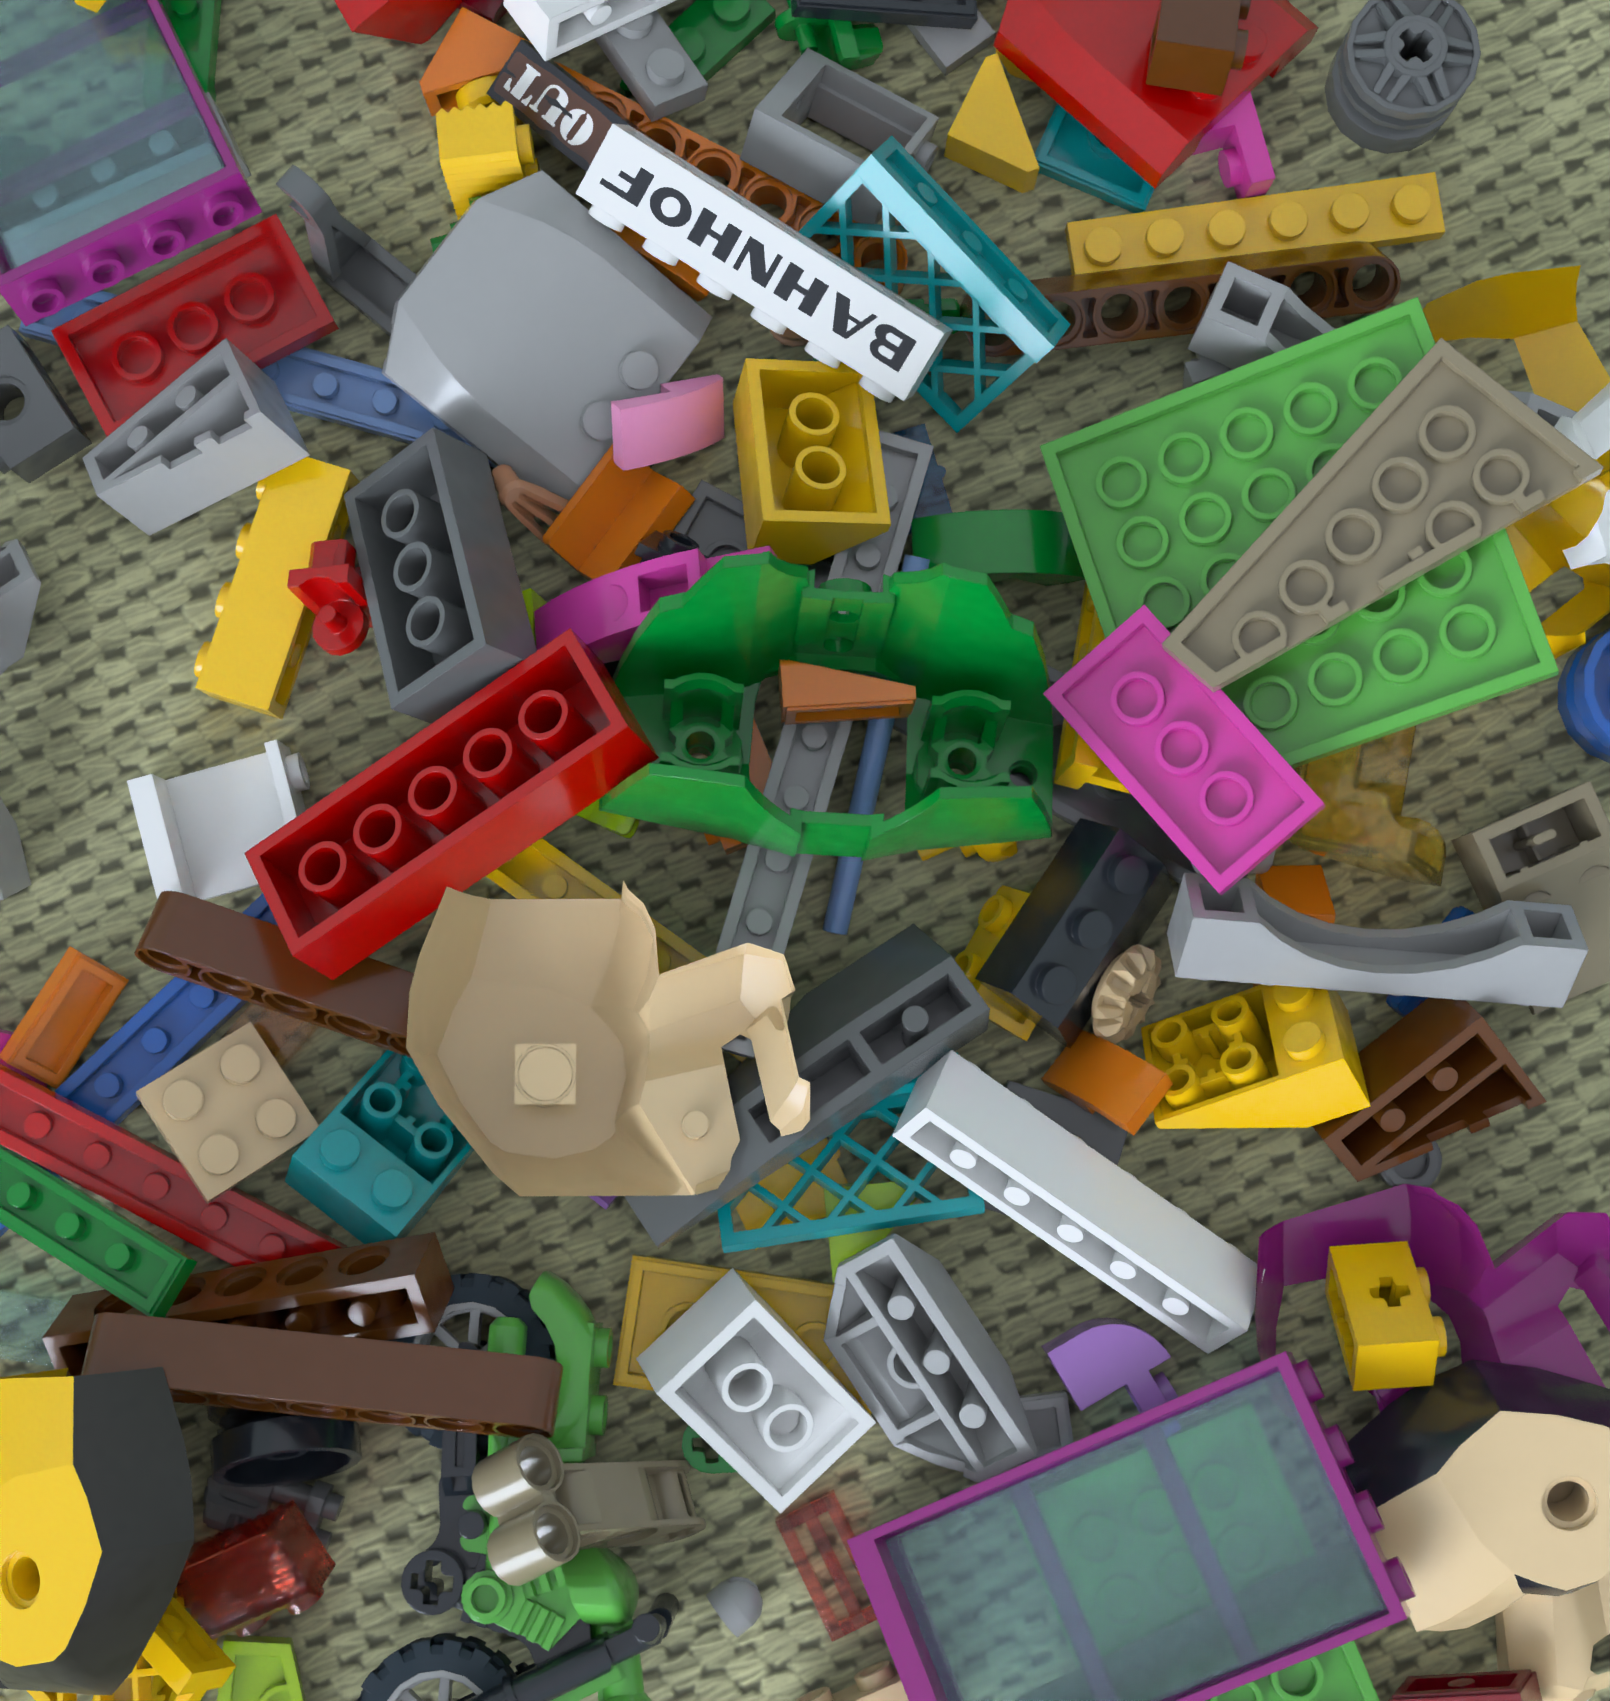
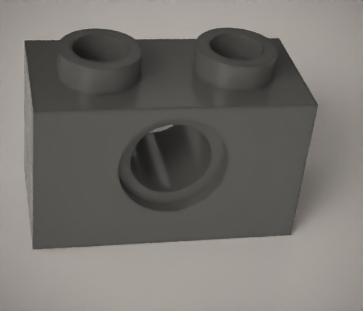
M6 325L0 329V471L6 474L12 470L26 482L31 483L91 445L92 442L29 344L9 325ZM24 397L25 403L21 413L11 420H4V410L8 403L16 398Z

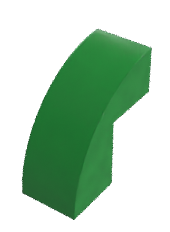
M1026 509L979 510L912 519L913 556L929 559V568L944 562L954 567L987 573L992 582L1014 578L1051 586L1085 580L1062 512Z

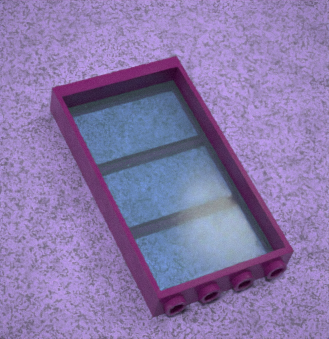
M0 0V293L25 326L44 317L54 315L71 304L105 288L112 287L127 277L165 259L172 258L181 251L225 230L232 229L240 223L262 213L161 0H106L97 13L77 5L74 0Z
M1284 1351L848 1539L849 1548L908 1700L1206 1701L1408 1619L1411 1612L1406 1600L1416 1597L1414 1588L1400 1558L1396 1556L1387 1560L1375 1533L1385 1529L1384 1523L1369 1491L1366 1489L1356 1493L1345 1467L1355 1463L1353 1455L1338 1424L1336 1423L1327 1428L1315 1404V1401L1325 1398V1395L1308 1359L1297 1363L1292 1352Z

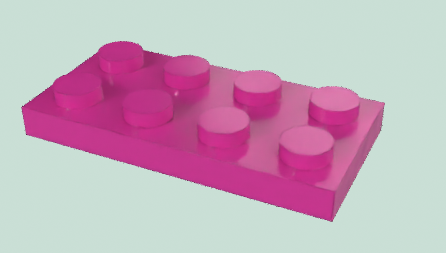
M1144 604L1043 694L1222 896L1326 806L1221 689L1213 693L1163 650L1162 643L1171 633Z

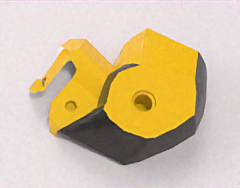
M163 1367L66 1377L68 1368L0 1377V1688L87 1695H112L133 1671L166 1611L195 1539L192 1480L184 1438Z

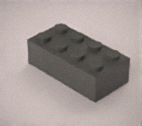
M433 427L344 494L392 710L432 724L537 651L486 453Z

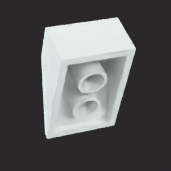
M733 1268L636 1358L655 1393L780 1514L876 1423L868 1411L788 1324Z

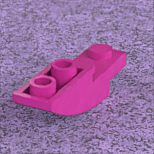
M770 545L711 558H705L700 550L696 548L641 562L600 576L559 595L534 611L536 649L539 650L571 628L603 663L620 660L636 629L660 597L687 592L724 556L759 554L770 551L776 557L777 555Z

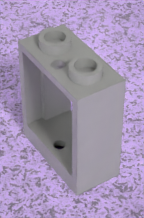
M807 48L754 109L740 160L825 204L865 160L801 127L800 125L807 117L872 152L892 135L926 172L929 171L938 151V146L930 141L939 117ZM862 184L851 196L852 220L858 223L877 224L882 218V203Z

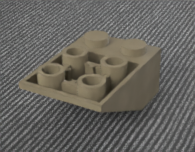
M1590 781L1564 790L1451 840L1483 910L1506 900L1572 906L1589 950L1567 1000L1610 981V822ZM1528 1006L1532 1015L1538 1014L1544 1010L1551 1008L1543 1006Z

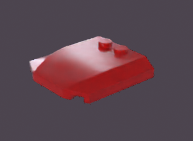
M1007 0L993 46L1154 189L1195 152L1202 137L1244 99L1250 91L1268 75L1272 78L1275 77L1311 43L1319 28L1287 0H1251L1247 19L1239 20L1238 29L1248 30L1249 32L1241 71L1230 69L1223 94L1219 96L1146 84L1151 36L1160 0Z

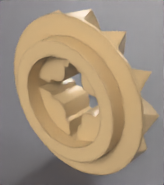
M1141 944L1133 945L1124 953L1118 955L1103 973L1097 985L1091 1007L1093 1031L1097 1038L1101 1037L1117 1044L1121 1040H1127L1133 1036L1136 1026L1145 1022L1146 1012L1151 1005L1155 1004L1153 997L1161 984L1160 977L1158 976L1161 971V959L1155 955V950Z

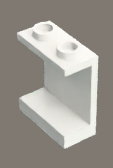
M278 740L264 743L266 752L167 780L150 774L127 781L157 899L163 891H177L207 900L259 885L244 853L306 811L301 791L310 789V782L304 760L299 752L291 754L288 746Z

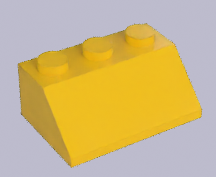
M745 359L733 400V414L747 550L770 545L777 558L793 564L812 565L889 531L891 519L874 395L859 385L858 382L863 375L843 362L835 369L820 361Z

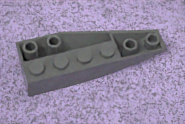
M913 923L806 993L790 1010L787 1025L798 1075L800 1078L810 1082V1121L802 1131L781 1136L780 1130L770 1122L755 1055L753 1060L746 1058L727 1078L740 1142L731 1158L730 1171L718 1189L698 1195L624 1196L657 1248H661L927 1071L950 1050L957 1051L987 1031L990 1008L954 958Z

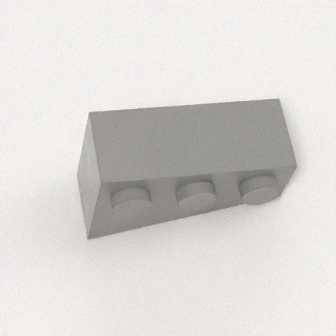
M225 338L82 457L96 495L150 536L310 456V453L275 381Z

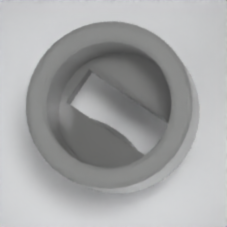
M731 1577L722 1581L706 1594L719 1617L736 1637H739L753 1626L761 1615L763 1605L761 1594L757 1585L747 1578Z

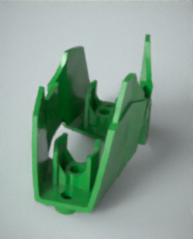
M770 551L759 554L724 556L687 592L659 598L636 629L613 675V681L659 758L645 765L599 798V811L735 839L745 844L766 848L794 858L796 854L861 857V862L889 855L904 854L915 850L1052 838L1053 713L1052 703L1043 694L1051 687L1045 653L1034 622L1010 613L1002 596L987 573L954 567L943 562L929 569L894 572L892 576L883 574L880 592H872L871 586L866 582L851 578L827 580L821 583L818 588H814L815 569L809 571L808 566L788 563L777 558ZM838 611H846V614L838 613ZM779 660H793L856 674L873 675L880 679L916 687V702L911 715L907 717L905 811L885 821L884 813L865 815L803 811L790 808V813L787 814L766 798L750 782L749 763L755 702L761 682L765 678L778 675ZM695 753L705 754L707 757L698 759L692 757L691 755ZM951 769L961 770L965 775L956 774ZM1013 773L1026 775L1030 780L1031 786L1015 785L1011 781L1010 775Z

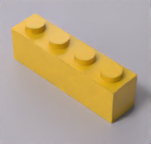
M306 457L258 481L256 497L260 502L253 522H247L238 536L236 557L240 560L232 582H225L218 594L215 616L219 618L212 641L204 642L198 652L194 667V674L198 677L195 688L212 698L281 720L283 719L316 617L287 588L289 570L309 568L311 544L313 542L345 538L350 522L344 494L360 483L351 470Z

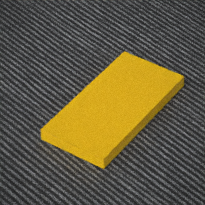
M633 1254L613 1385L654 1391L636 1358L732 1268ZM734 1269L776 1311L871 1415L870 1409L823 1340L835 1283Z

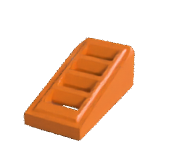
M779 660L778 684L781 723L785 722V725L905 718L911 715L916 702V687L912 685L793 660Z

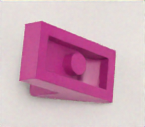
M1250 91L1244 99L1202 137L1195 152L1192 154L1196 155L1223 148L1218 154L1220 176L1226 188L1234 187L1237 199L1266 195L1276 178Z

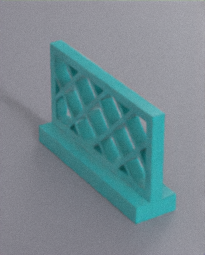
M892 135L856 169L855 173L799 230V233L809 239L814 234L840 235L841 259L855 267L853 236L883 238L884 269L855 268L877 282H885V287L897 295L898 283L928 285L929 315L954 331L973 332L974 361L943 359L942 347L929 369L931 377L926 374L916 390L956 433L965 427L1032 364L1038 363L1049 353L1071 325ZM862 184L882 203L883 224L853 223L851 196ZM839 209V222L828 221ZM895 218L901 223V225H896ZM896 239L917 240L927 251L928 271L897 270ZM940 265L947 273L940 272ZM941 286L961 287L972 298L973 318L942 316ZM985 313H986L991 319H985ZM985 333L1006 334L1023 354L1012 364L986 362ZM943 373L974 375V399L963 409L944 391ZM986 376L997 377L986 387Z
M919 1075L829 1135L828 1137L831 1140L811 1165L800 1157L790 1161L788 1164L801 1172L803 1176L783 1201L757 1183L717 1211L722 1249L724 1253L983 1214L985 1213L984 1199L969 1188H967L968 1196L941 1200L923 1188L938 1168L929 1161L914 1180H911L885 1161L901 1142L892 1135L876 1155L848 1137L863 1119L878 1117L895 1129L900 1119L895 1114H902L915 1083L921 1076ZM840 1146L868 1164L849 1190H846L821 1172ZM877 1172H880L906 1190L893 1208L875 1210L858 1198ZM813 1181L841 1200L827 1218L809 1220L793 1208ZM748 1192H751L775 1209L762 1228L734 1232L732 1212ZM915 1197L923 1202L921 1204L910 1205V1203L913 1201ZM850 1207L858 1212L856 1214L845 1215V1213L848 1211ZM785 1217L793 1222L791 1224L780 1225V1223L783 1221Z

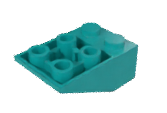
M386 1050L292 1155L285 1183L363 1244L406 1237L474 1149L440 1108L413 1059Z

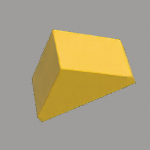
M998 53L985 57L947 134L944 157L1014 190L1025 193L1034 190L1039 165Z

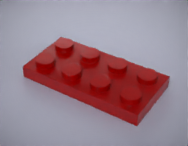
M274 214L52 329L51 332L103 431L108 437L225 338L260 369H263L339 328L277 214Z

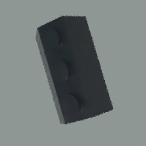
M1080 818L975 979L1062 1045L1071 1048L1092 1016L1093 997L1103 973L1118 955L1124 953L1131 946L1139 944L1172 893L1173 887L1165 864L1121 828Z

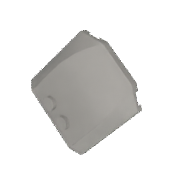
M541 170L478 198L471 203L396 300L391 321L393 325L387 358L384 359L382 374L472 447L486 453L488 460L496 466L509 465L519 479L541 486L552 493L570 500L613 444L611 401L661 393L660 384L668 383L694 350L706 331L712 316L609 227L593 218L585 206ZM548 507L549 509H551V510H552L553 512H555L556 514H560V513H561V512H559V511H557V510H555V509H552V508Z

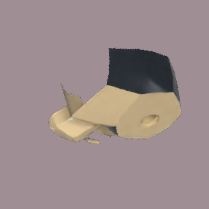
M1472 1359L1435 1375L1433 1386L1413 1387L1391 1402L1347 1442L1355 1463L1346 1466L1345 1469L1356 1493L1367 1489L1380 1513L1385 1529L1375 1533L1383 1553L1387 1560L1396 1556L1400 1558L1414 1588L1416 1597L1406 1600V1603L1411 1612L1409 1618L1416 1632L1423 1630L1442 1632L1466 1629L1495 1615L1497 1670L1531 1669V1672L1536 1671L1543 1701H1588L1594 1696L1596 1691L1610 1687V1671L1597 1675L1590 1670L1593 1645L1610 1634L1609 1388L1540 1368Z

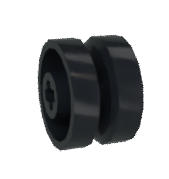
M207 1406L208 1420L225 1429L216 1435L210 1444L212 1479L221 1485L269 1487L295 1484L343 1472L358 1464L362 1458L359 1424L356 1421Z

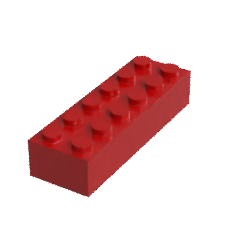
M569 628L244 854L292 956L329 979L334 980L437 910L447 887L459 892L465 891L607 794L627 777L645 765L654 762L659 757L603 662Z

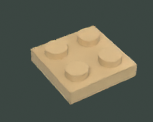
M251 1021L136 1091L139 1101L207 1204L304 1143L319 1126Z

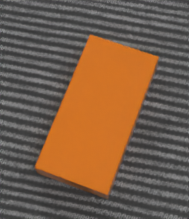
M69 946L1 1051L0 1058L7 1064L57 1089L64 1083L129 980Z

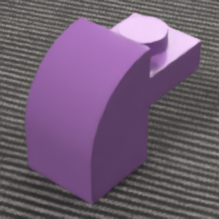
M1116 1318L1088 1320L1074 1326L1041 1346L1080 1411L1122 1386L1127 1390L1139 1413H1143L1178 1397L1163 1372L1153 1377L1149 1370L1170 1359L1171 1356L1153 1336L1131 1322ZM1178 1420L1162 1426L1167 1438L1183 1429Z

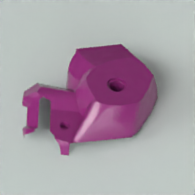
M1402 1184L1284 1220L1263 1232L1259 1237L1255 1320L1257 1347L1261 1361L1276 1355V1326L1284 1286L1326 1279L1329 1246L1408 1241L1415 1266L1424 1267L1427 1271L1430 1283V1301L1450 1317L1460 1341L1462 1364L1474 1359L1535 1367L1605 1387L1558 1305L1569 1287L1583 1290L1610 1332V1218L1606 1213L1565 1212L1555 1214L1492 1261L1478 1226L1459 1205L1439 1196L1432 1188ZM1276 1378L1267 1381L1272 1403L1298 1426ZM1413 1387L1367 1391L1376 1398L1381 1412L1391 1402Z

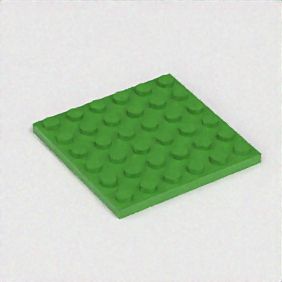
M1418 297L1040 445L1105 638L1144 604L1170 633L1176 629L1435 345ZM1504 528L1223 687L1221 690L1292 768H1296L1557 676L1559 669L1508 534Z

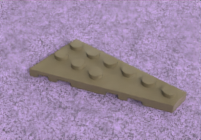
M1440 338L1162 643V648L1215 693L1601 474L1603 466L1453 346Z

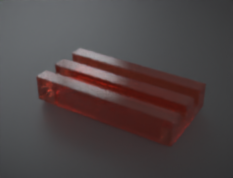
M834 1489L823 1494L821 1498L812 1502L809 1501L799 1506L798 1509L785 1513L775 1519L832 1642L877 1620L872 1605L862 1610L818 1518L819 1515L827 1511L829 1512L863 1584L847 1542L848 1539L856 1535ZM805 1522L850 1615L841 1621L838 1620L795 1530V1527Z

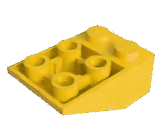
M1261 984L1141 1027L1145 1060L1165 1072L1173 1083L1153 1110L1155 1124L1158 1129L1308 1128L1371 1106L1349 1013L1337 991Z

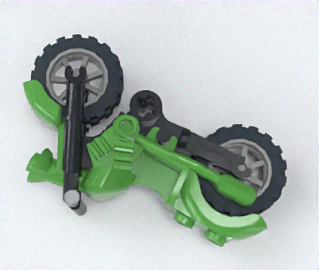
M544 1271L535 1282L531 1291L523 1289L508 1278L490 1274L468 1273L450 1275L455 1289L434 1333L386 1340L430 1345L435 1334L447 1347L536 1356L560 1363L563 1366L555 1431L554 1436L548 1439L559 1451L563 1464L585 1463L587 1459L596 1456L595 1435H605L608 1418L607 1395H598L601 1368H609L611 1364L613 1331L612 1328H603V1323L596 1322L583 1298L566 1281L552 1271ZM470 1312L468 1341L460 1342L443 1324L457 1315ZM483 1313L496 1318L489 1325L488 1341L481 1340ZM405 1426L415 1436H422L430 1441V1445L442 1449L441 1478L439 1481V1533L434 1543L425 1551L415 1555L404 1568L401 1588L406 1602L411 1608L425 1615L442 1614L453 1607L462 1610L463 1613L460 1621L473 1623L476 1626L489 1628L498 1633L503 1632L508 1634V1636L517 1638L527 1646L535 1663L528 1666L525 1662H522L515 1666L517 1671L514 1672L509 1666L512 1661L500 1650L494 1652L485 1646V1641L473 1636L463 1638L456 1636V1633H441L434 1637H422L385 1658L365 1679L361 1686L363 1689L360 1697L355 1701H423L412 1688L424 1681L440 1678L438 1701H579L597 1691L598 1701H652L644 1692L640 1653L661 1644L662 1639L667 1637L679 1610L678 1599L673 1594L662 1593L656 1597L648 1613L641 1614L632 1620L638 1604L639 1585L630 1566L609 1548L579 1550L571 1561L521 1586L507 1584L492 1569L487 1551L489 1536L499 1526L498 1519L486 1512L476 1500L472 1489V1474L474 1467L481 1460L520 1438ZM440 1563L441 1572L444 1575L454 1576L453 1587L445 1591L444 1581L440 1578H432L433 1566ZM453 1680L463 1683L473 1693L460 1699H451Z

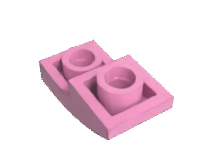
M716 374L660 384L661 393L611 401L614 463L623 471L645 467L691 454L725 438L723 377Z

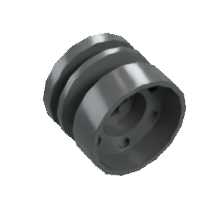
M1369 0L1352 21L1342 45L1337 50L1330 64L1324 87L1328 112L1342 134L1361 148L1384 154L1411 151L1435 136L1474 80L1481 55L1477 28L1464 7L1455 0Z

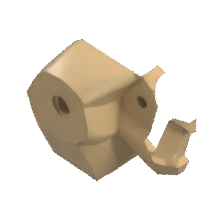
M624 881L621 899H487L459 892L450 887L446 888L419 954L409 992L406 1049L440 1108L490 1170L519 1196L698 1195L718 1189L730 1171L731 1158L740 1142L721 1047L739 1035L747 1037L752 1041L769 1119L780 1130L781 1136L802 1131L810 1121V1082L800 1078L798 1075L787 1025L791 996L795 992V987L784 954L745 943L659 974L655 927L644 903L628 890Z

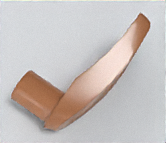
M503 464L495 467L491 473L495 489L499 493V502L544 543L543 535L546 533V530L533 518L536 516L551 526L558 515L544 507V505L561 512L570 500L552 493L541 486L519 479L509 465Z

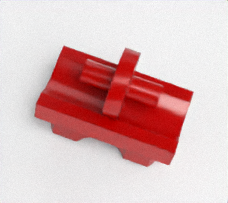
M345 539L313 542L311 544L309 568L289 570L287 588L316 615L312 626L313 638L316 643L327 653L338 656L349 654L359 648L367 637L369 627L373 628L360 567H355L356 549Z

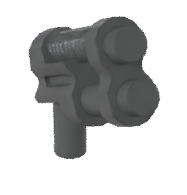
M217 1429V1435L225 1429ZM210 1475L207 1479L208 1486L204 1489V1502L206 1505L203 1510V1523H206L209 1528L224 1533L231 1529L232 1532L237 1531L238 1534L243 1533L244 1536L249 1535L250 1538L255 1537L256 1540L261 1539L262 1542L267 1541L268 1544L291 1550L292 1556L303 1560H308L311 1554L324 1558L331 1542L332 1532L320 1529L322 1520L326 1518L336 1522L345 1496L333 1493L334 1485L321 1480H317L314 1486L300 1482L269 1487H234L221 1485L214 1481L212 1475ZM276 1501L304 1511L300 1526H293L292 1523L287 1524L286 1521L281 1522L280 1519L276 1520L274 1517H268L272 1502Z

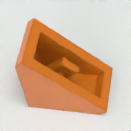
M462 7L419 82L431 116H436L435 114L441 108L446 112H449L453 107L459 109L455 97L457 91L475 79L498 75L520 40L526 39Z

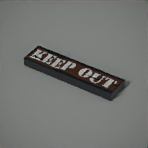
M520 40L486 93L500 105L505 100L512 104L515 116L525 124H529L532 130L586 172L612 124L630 125L652 139L553 60L544 61L536 48L526 40Z

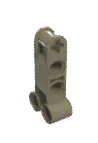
M531 1433L521 1437L481 1460L474 1467L472 1474V1489L476 1500L486 1512L497 1517L499 1526L490 1534L487 1543L488 1558L492 1569L507 1584L521 1586L571 1561L579 1550L658 1545L678 1541L699 1533L706 1528V1522L704 1518H699L696 1514L686 1474L691 1470L689 1462L687 1460L563 1464L557 1448L543 1435Z

